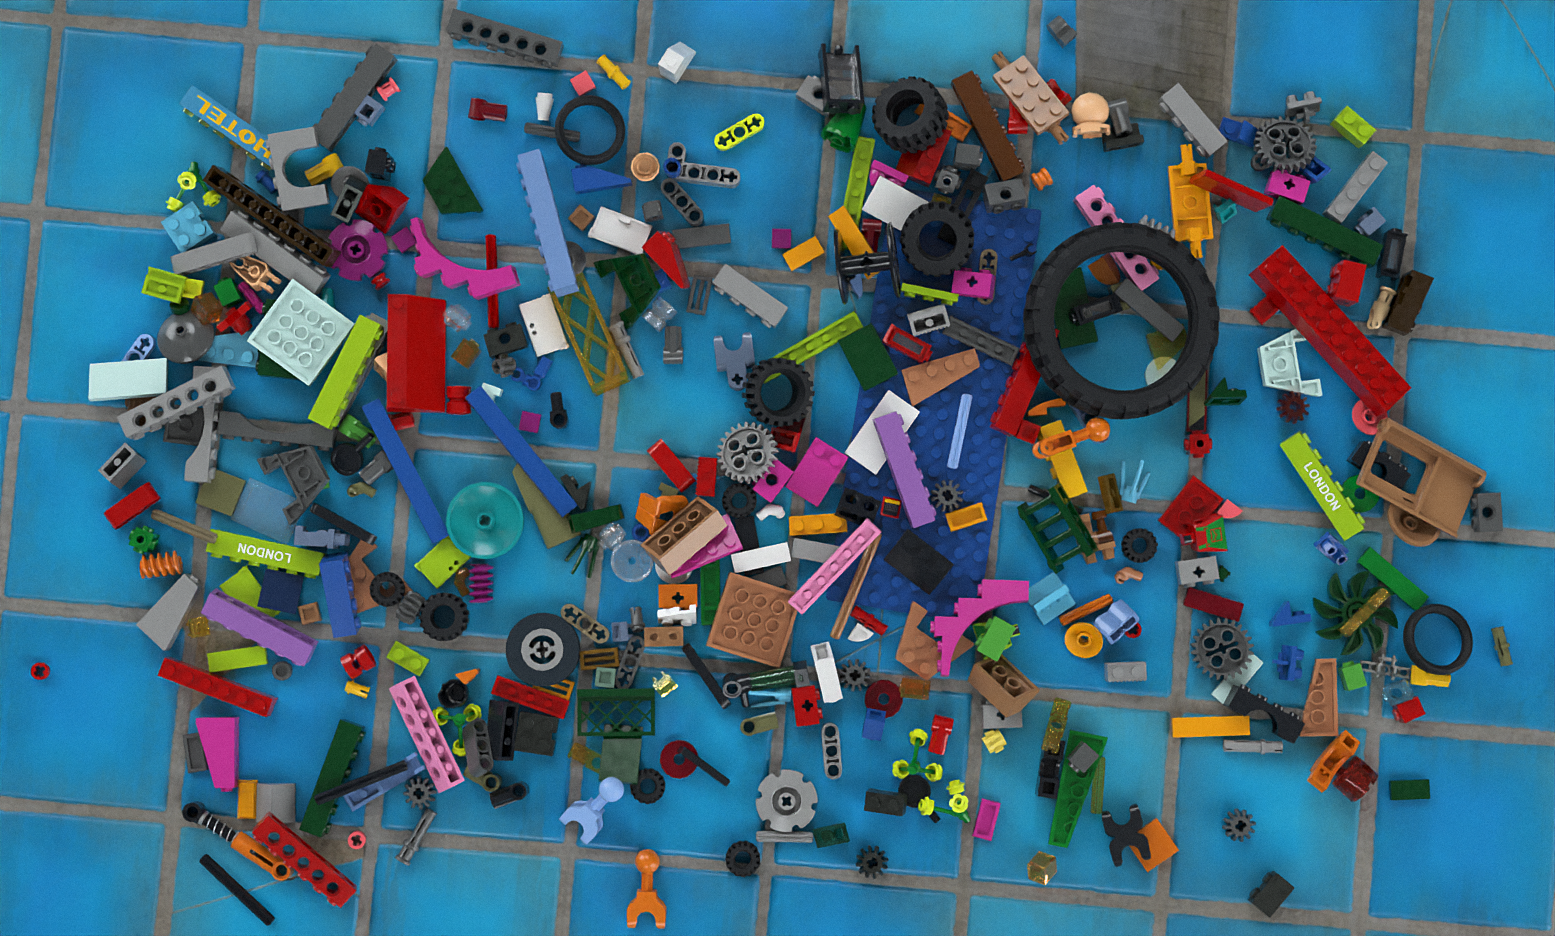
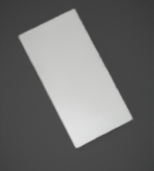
M890 390L887 391L844 452L875 475L886 461V457L872 419L897 411V414H901L904 425H902L905 433L920 413Z

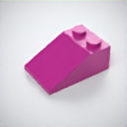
M816 437L785 487L818 507L849 457Z

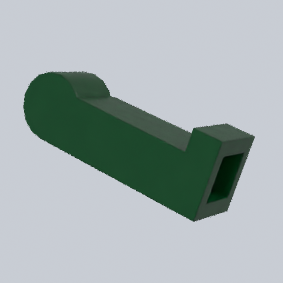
M621 504L567 517L572 534L625 518Z

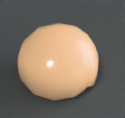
M639 153L633 158L631 163L633 175L641 181L653 180L659 174V160L651 153Z

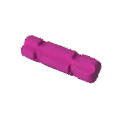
M245 281L241 282L237 288L241 293H244V297L262 315V300L253 289H250V286Z

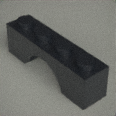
M1242 684L1240 687L1233 685L1223 706L1242 716H1246L1254 710H1264L1271 718L1272 733L1295 744L1305 723L1300 721V716L1293 712L1287 714L1283 711L1284 707L1277 703L1269 704L1267 702L1268 698L1260 694L1253 695L1250 693L1251 689Z

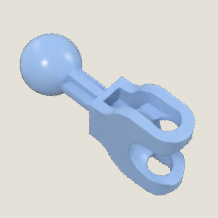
M605 778L599 786L600 794L595 799L591 797L588 801H574L559 818L564 825L570 821L581 823L584 833L580 840L586 845L603 827L602 814L605 811L603 807L607 802L619 800L624 793L623 783L618 778Z

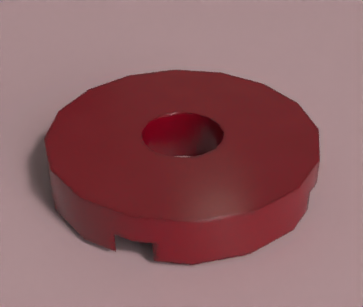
M889 680L873 682L865 693L866 707L886 711L885 718L894 716L903 704L901 689ZM885 693L889 696L887 704L879 703L878 697L880 694Z
M685 740L671 741L661 752V767L672 778L681 779L688 777L697 767L686 758L685 762L681 765L674 762V756L679 754L677 750L680 746L686 747L698 756L695 747Z

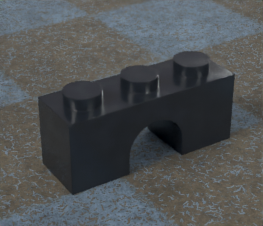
M1368 440L1359 442L1346 461L1361 471L1372 442ZM1378 451L1374 463L1382 468L1381 479L1402 489L1411 476L1407 472L1408 468L1401 463L1396 464L1393 462L1389 454Z
M1043 737L1035 790L1036 796L1057 799L1060 781L1058 778L1061 760L1063 761L1065 747L1064 740Z

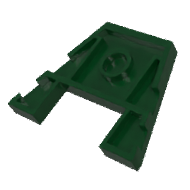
M645 253L594 262L601 278L608 276L614 271L616 272L631 303V306L619 313V316L624 322L626 329L633 327L661 288Z

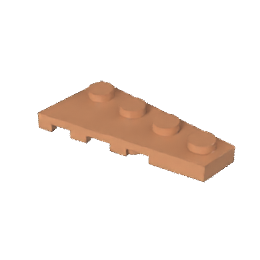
M975 348L902 369L901 372L911 406H915L979 368L980 363Z
M1335 658L1315 659L1301 720L1305 725L1299 734L1300 737L1338 736L1337 662Z

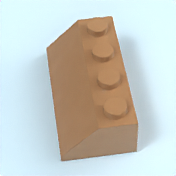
M697 496L640 546L660 569L671 575L711 539L721 533L727 527V524L716 508Z

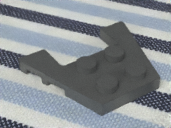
M313 446L257 459L265 475H269L279 467H282L297 497V500L282 509L289 524H295L330 480Z

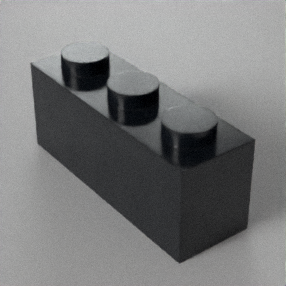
M490 700L487 727L493 760L513 761L519 703L504 700Z

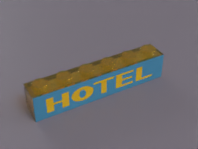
M192 85L179 103L184 107L182 111L190 117H193V115L197 116L200 124L206 128L209 125L213 127L216 135L222 139L226 136L230 139L229 144L238 150L242 147L246 150L245 155L253 160L258 158L262 161L260 165L270 171L269 159L272 156L271 151H268L266 147V139L268 137Z

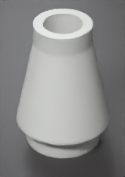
M537 93L535 99L538 120L549 121L554 99H552L553 94Z

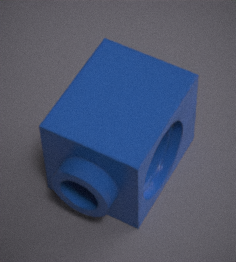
M867 708L862 738L881 741L886 711Z

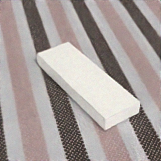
M787 542L731 554L735 573L791 561Z

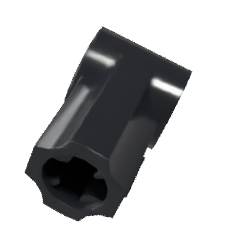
M519 781L489 793L493 807L497 809L525 798L529 794V786L527 783ZM516 786H521L524 789L522 796L516 794Z

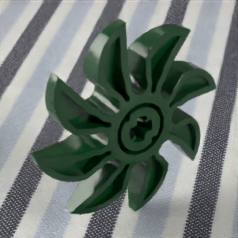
M1370 571L1359 572L1350 578L1347 584L1349 598L1342 588L1337 573L1331 576L1327 585V593L1330 599L1339 604L1338 608L1313 597V607L1320 617L1324 619L1338 617L1339 619L1337 624L1315 631L1318 636L1327 640L1342 638L1346 629H1349L1347 641L1340 655H1350L1360 649L1364 642L1361 633L1362 628L1368 637L1373 653L1375 654L1380 650L1384 635L1382 629L1372 623V618L1398 629L1397 618L1389 608H1372L1373 602L1396 595L1391 589L1383 586L1372 587L1368 589L1364 598L1361 596ZM1352 610H1358L1356 611V613L1358 612V616L1354 617L1353 615L1355 614H1352Z

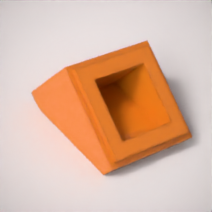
M477 668L455 675L464 684H469L481 671Z

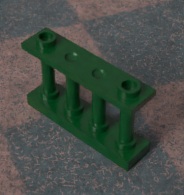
M1061 483L1048 489L1049 496L1037 503L1028 506L1027 502H1024L1017 507L1020 518L1027 524L1045 555L1049 568L1055 574L1064 569L1062 563L1080 553H1085L1086 557L1099 550ZM1052 502L1056 503L1059 512L1038 523L1033 513ZM1062 519L1065 520L1069 529L1048 540L1043 530ZM1074 536L1079 543L1078 546L1058 556L1053 546Z

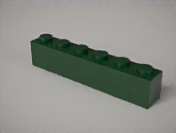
M1281 196L1275 199L1266 218L1272 226L1277 228L1283 227L1287 229L1289 234L1294 236L1300 235L1310 244L1317 243L1322 246L1323 250L1330 253L1336 252L1344 260L1367 265L1366 269L1375 265L1384 246Z
M340 719L299 830L320 838L329 833L332 823H330L331 817L336 815L339 807L336 804L338 798L317 805L314 796L342 785L345 779H349L352 773L351 763L356 761L359 750H357L358 744L363 742L366 732H364L365 726L346 719Z

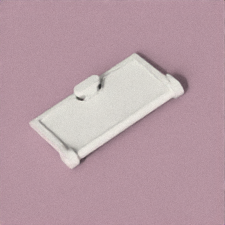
M601 206L594 225L588 233V237L595 238L633 254H642L644 250L641 247L647 242L653 226Z
M551 293L519 305L537 357L570 347L551 299Z

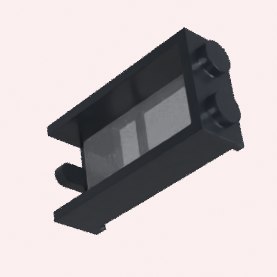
M822 43L818 58L823 112L831 114H861L864 106L859 45H855L852 54L843 53V46L840 45L835 47L834 53H826V45Z

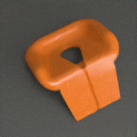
M641 493L635 518L649 529V534L652 535L668 522L659 519L661 514L673 511L674 517L689 502L682 495L659 496L656 498L647 493Z

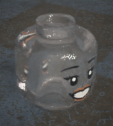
M451 304L443 314L444 323L455 332H460L462 329L466 331L472 324L470 321L471 313L460 304Z
M609 523L598 532L600 538L598 543L604 550L608 548L611 551H615L626 542L625 536L627 534L618 523Z

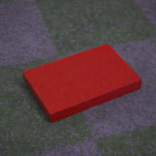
M1193 475L1157 521L1180 538V534L1189 533V522L1212 514L1223 501V498Z

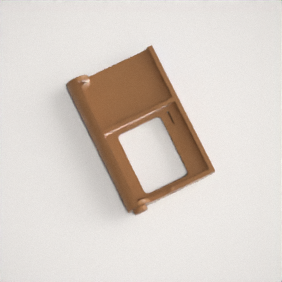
M1389 417L1381 419L1377 425L1378 431L1358 475L1356 484L1448 535L1457 538V530L1473 491L1482 485L1487 472ZM1383 441L1426 464V469L1414 496L1371 473V467Z

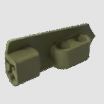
M517 463L512 471L529 512L534 517L547 549L581 535V532L572 534L567 519L570 516L569 513L562 518Z

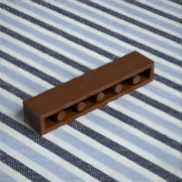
M971 70L953 79L950 85L970 124L973 126L972 128L1000 182L1013 180L1023 174L1024 163L1021 158L1016 157L1014 153L1016 148L1012 141H1008L1006 137L1008 134L1003 124L1000 125L996 109L994 107L991 108L989 104L990 97L986 90L983 91L980 86L982 84L980 77Z

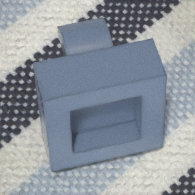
M627 621L611 623L613 642L629 641L628 638L634 637V634H628V627H630L631 623L627 624Z

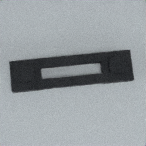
M971 169L954 203L958 208L967 190L969 189L971 192H974L965 210L967 218L989 178ZM944 222L937 238L954 246L956 241L955 233L952 227Z

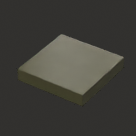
M215 469V479H212L211 483H203L195 503L233 517L247 481Z

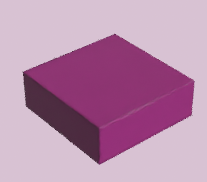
M407 226L391 237L402 254L417 243Z
M772 229V249H791V229Z
M522 411L519 430L538 434L542 415Z

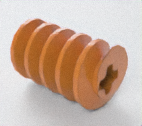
M173 551L172 557H170L168 552H165L164 558H162L160 552L157 554V558H154V555L150 553L149 559L143 554L140 560V575L142 579L145 576L152 578L153 575L160 577L161 574L168 576L170 573L173 576L176 572L180 575L183 573L182 558L177 555L176 551Z

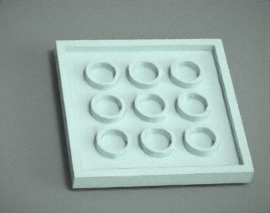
M292 279L253 331L247 342L305 384L311 386L352 331L355 323Z

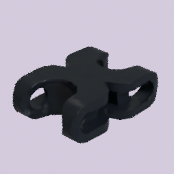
M1137 804L1130 806L1131 818L1124 825L1116 824L1109 811H1102L1101 813L1105 833L1109 837L1115 838L1109 845L1115 867L1122 865V851L1127 846L1138 848L1144 860L1151 859L1147 837L1144 834L1137 833L1143 826V820Z

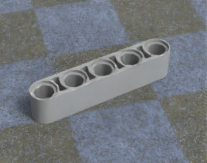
M245 233L179 253L170 258L173 272L184 276L258 253L254 233Z

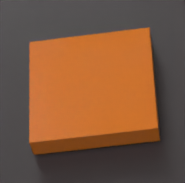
M1157 818L1150 821L1137 832L1147 837L1151 859L1144 860L1138 848L1129 846L1146 872H1149L1179 851Z

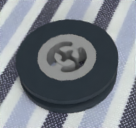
M536 613L521 619L512 628L506 642V658L509 667L519 679L534 686H551L565 680L576 668L580 657V641L574 628L563 618L550 613ZM542 635L552 638L555 642V645L552 646L549 642L543 641L544 647H548V651L544 653L545 658H548L553 651L556 653L554 659L545 664H539L532 658L533 653L537 657L543 658L542 652L538 651V648L542 647L540 641L533 648L531 647L532 641Z

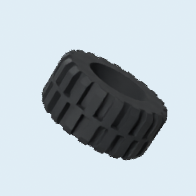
M909 76L908 79L904 77L898 79L899 81L896 83L893 81L887 89L884 88L881 91V96H877L875 100L876 105L872 108V113L874 114L872 115V122L875 130L891 149L899 150L900 153H907V151L917 153V150L923 151L927 149L928 145L931 144L932 146L935 144V140L937 138L940 139L943 135L942 130L946 129L948 124L946 120L949 118L947 104L937 88L924 78L919 77L917 79L915 76ZM914 104L924 105L921 116L914 123L907 126L896 125L900 113L905 108Z
M932 201L922 204L913 210L902 227L900 237L901 250L906 257V261L909 264L911 263L916 271H921L927 276L930 274L934 275V277H940V275H949L953 271L959 270L969 259L974 246V229L970 219L965 215L966 213L962 209H958L956 205L948 204L945 201ZM932 221L947 223L955 233V245L944 256H931L920 245V232L926 224Z

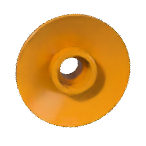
M1081 622L1073 624L1066 631L1065 645L1075 656L1090 658L1100 652L1103 646V637L1095 626Z

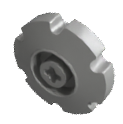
M782 769L780 776H775L774 773H771L759 785L758 791L762 793V796L756 798V808L763 821L766 819L771 821L770 828L780 832H792L794 825L803 828L815 815V810L811 806L813 803L818 802L816 789L810 780L808 782L802 780L803 774L801 772ZM790 796L791 804L786 803L783 805L782 797L787 798Z

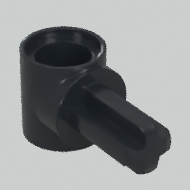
M553 392L550 394L552 405L550 423L556 429H564L569 423L567 409L563 408L562 393ZM556 416H564V423L562 425L555 424Z

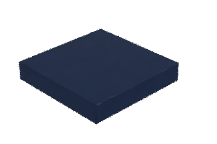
M266 569L257 607L296 615L304 576Z

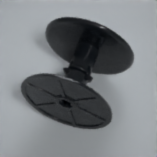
M892 222L887 224L888 251L877 253L865 251L864 254L845 256L841 233L838 229H834L836 273L840 296L844 305L848 303L849 298L848 275L867 273L869 276L872 272L890 270L895 296L897 298L901 297L899 262Z

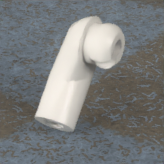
M768 504L756 513V516L760 521H763L769 515L781 519L784 517L785 511L780 505Z

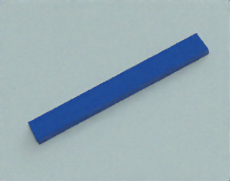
M479 386L465 397L467 402L557 513L563 518L577 507L576 502L485 390Z
M378 398L362 406L364 414L432 544L449 536L445 524L380 399Z

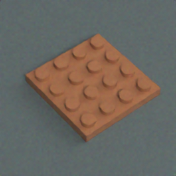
M729 572L706 646L780 668L798 612L788 603V600L796 592Z

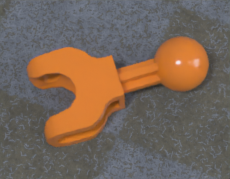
M1092 418L1086 424V428L1075 432L1068 430L1035 443L1032 447V453L1037 459H1044L1077 447L1076 443L1087 439L1101 442L1109 436L1110 425L1104 418Z
M651 849L641 850L635 858L636 868L641 872V889H637L636 898L628 905V928L636 927L638 915L642 912H649L655 917L658 929L665 928L666 905L658 897L657 889H653V872L658 869L660 859L658 854Z

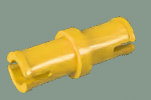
M605 54L597 60L596 63L607 73L609 79H613L622 90L630 85L631 81L620 71L621 68L618 65L615 66Z

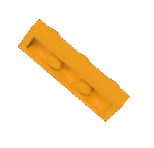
M835 513L790 516V536L848 532L847 520L834 515Z

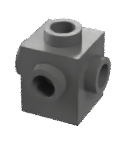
M943 165L942 170L937 169L934 180L937 181L935 187L944 194H949V192L953 194L954 189H959L962 179L959 178L961 171H958V168L954 166ZM944 179H950L951 183L945 182Z

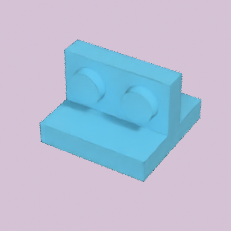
M1054 572L1029 588L1028 603L1043 625L1076 604L1068 593L1070 590L1066 584H1062Z

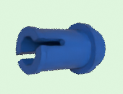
M261 170L255 176L257 183H261L270 194L275 193L278 189L274 188L273 179L268 175L269 172Z

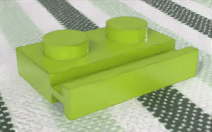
M149 266L141 293L180 304L188 277Z

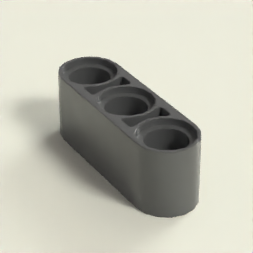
M668 178L663 180L661 191L664 197L688 224L694 227L701 225L704 217L702 210L674 179ZM668 184L675 186L674 191L671 193L664 190ZM681 198L688 201L684 207L677 205V201ZM694 212L700 214V218L697 221H692L689 218Z
M476 718L463 727L462 733L468 770L472 776L478 778L493 768V757L487 724L483 719Z

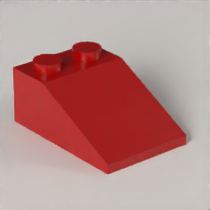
M657 231L641 248L681 289L689 288L691 285L678 245L674 242L676 238L669 231Z

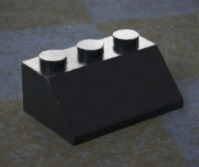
M909 529L904 532L883 559L928 595L931 594L954 565Z

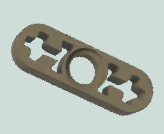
M986 249L981 253L979 270H989L996 277L998 256L994 250ZM987 253L994 257V260L990 261V267L993 266L994 270L991 268L982 269V265L986 267L987 260L983 259V256H986ZM977 298L978 302L982 305H988L993 301L992 299L983 301V298Z
M566 604L562 607L561 616L568 623L597 643L608 641L610 632L601 623L574 604ZM572 607L574 609L573 613L577 616L579 612L582 614L577 619L576 624L573 622L575 620L573 616H565L567 614L566 608L570 609ZM588 618L591 625L588 629L581 628V619ZM594 624L598 625L595 628L598 631H605V639L601 638L598 640V635L594 631L592 635L588 633L593 629Z

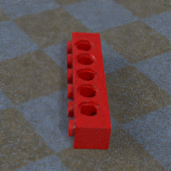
M270 811L253 828V837L257 842L266 844L271 854L274 856L279 855L288 868L291 869L293 867L302 880H308L313 884L312 888L317 893L326 895L327 901L333 906L337 905L341 908L357 891L356 884ZM276 832L280 837L273 840L269 837V834ZM292 845L294 850L286 852L283 847ZM302 857H305L309 860V862L305 865H302L298 862V860ZM321 870L324 874L321 877H316L313 875V872ZM331 882H334L338 885V887L336 889H330L327 885Z

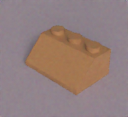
M1002 654L997 662L987 658L975 663L967 680L1006 718L1020 712L1040 690Z

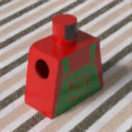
M1212 513L1189 522V533L1180 534L1181 544H1190L1191 549L1194 551H1228L1224 519L1221 514Z

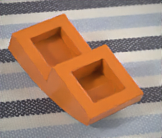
M1062 398L1043 402L1030 409L1026 413V417L1047 415V408L1064 407L1066 402Z

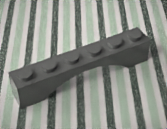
M220 411L217 434L223 435L222 439L234 440L235 436L242 437L241 441L246 442L260 439V443L272 445V441L280 442V446L291 447V443L299 444L298 448L318 446L317 450L329 451V448H335L338 426L333 427L331 430L315 422L299 431L274 433L257 427L243 414Z

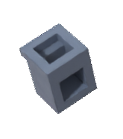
M366 95L354 114L358 117L356 121L365 127L367 125L372 127L386 109L376 100ZM372 111V115L367 117V112Z
M1372 207L1357 220L1359 223L1354 227V231L1368 237L1384 224L1386 220L1375 207Z

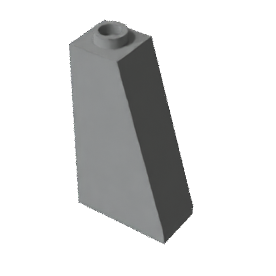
M183 574L136 624L163 651H169L172 648L202 589V586L199 584L200 579L194 574Z

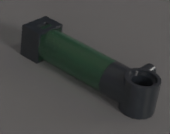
M806 660L793 662V666L739 675L728 673L722 680L724 695L728 698H736L740 695L741 704L744 708L749 706L747 695L749 691H761L796 685L797 688L810 686ZM729 684L736 685L735 687H728Z

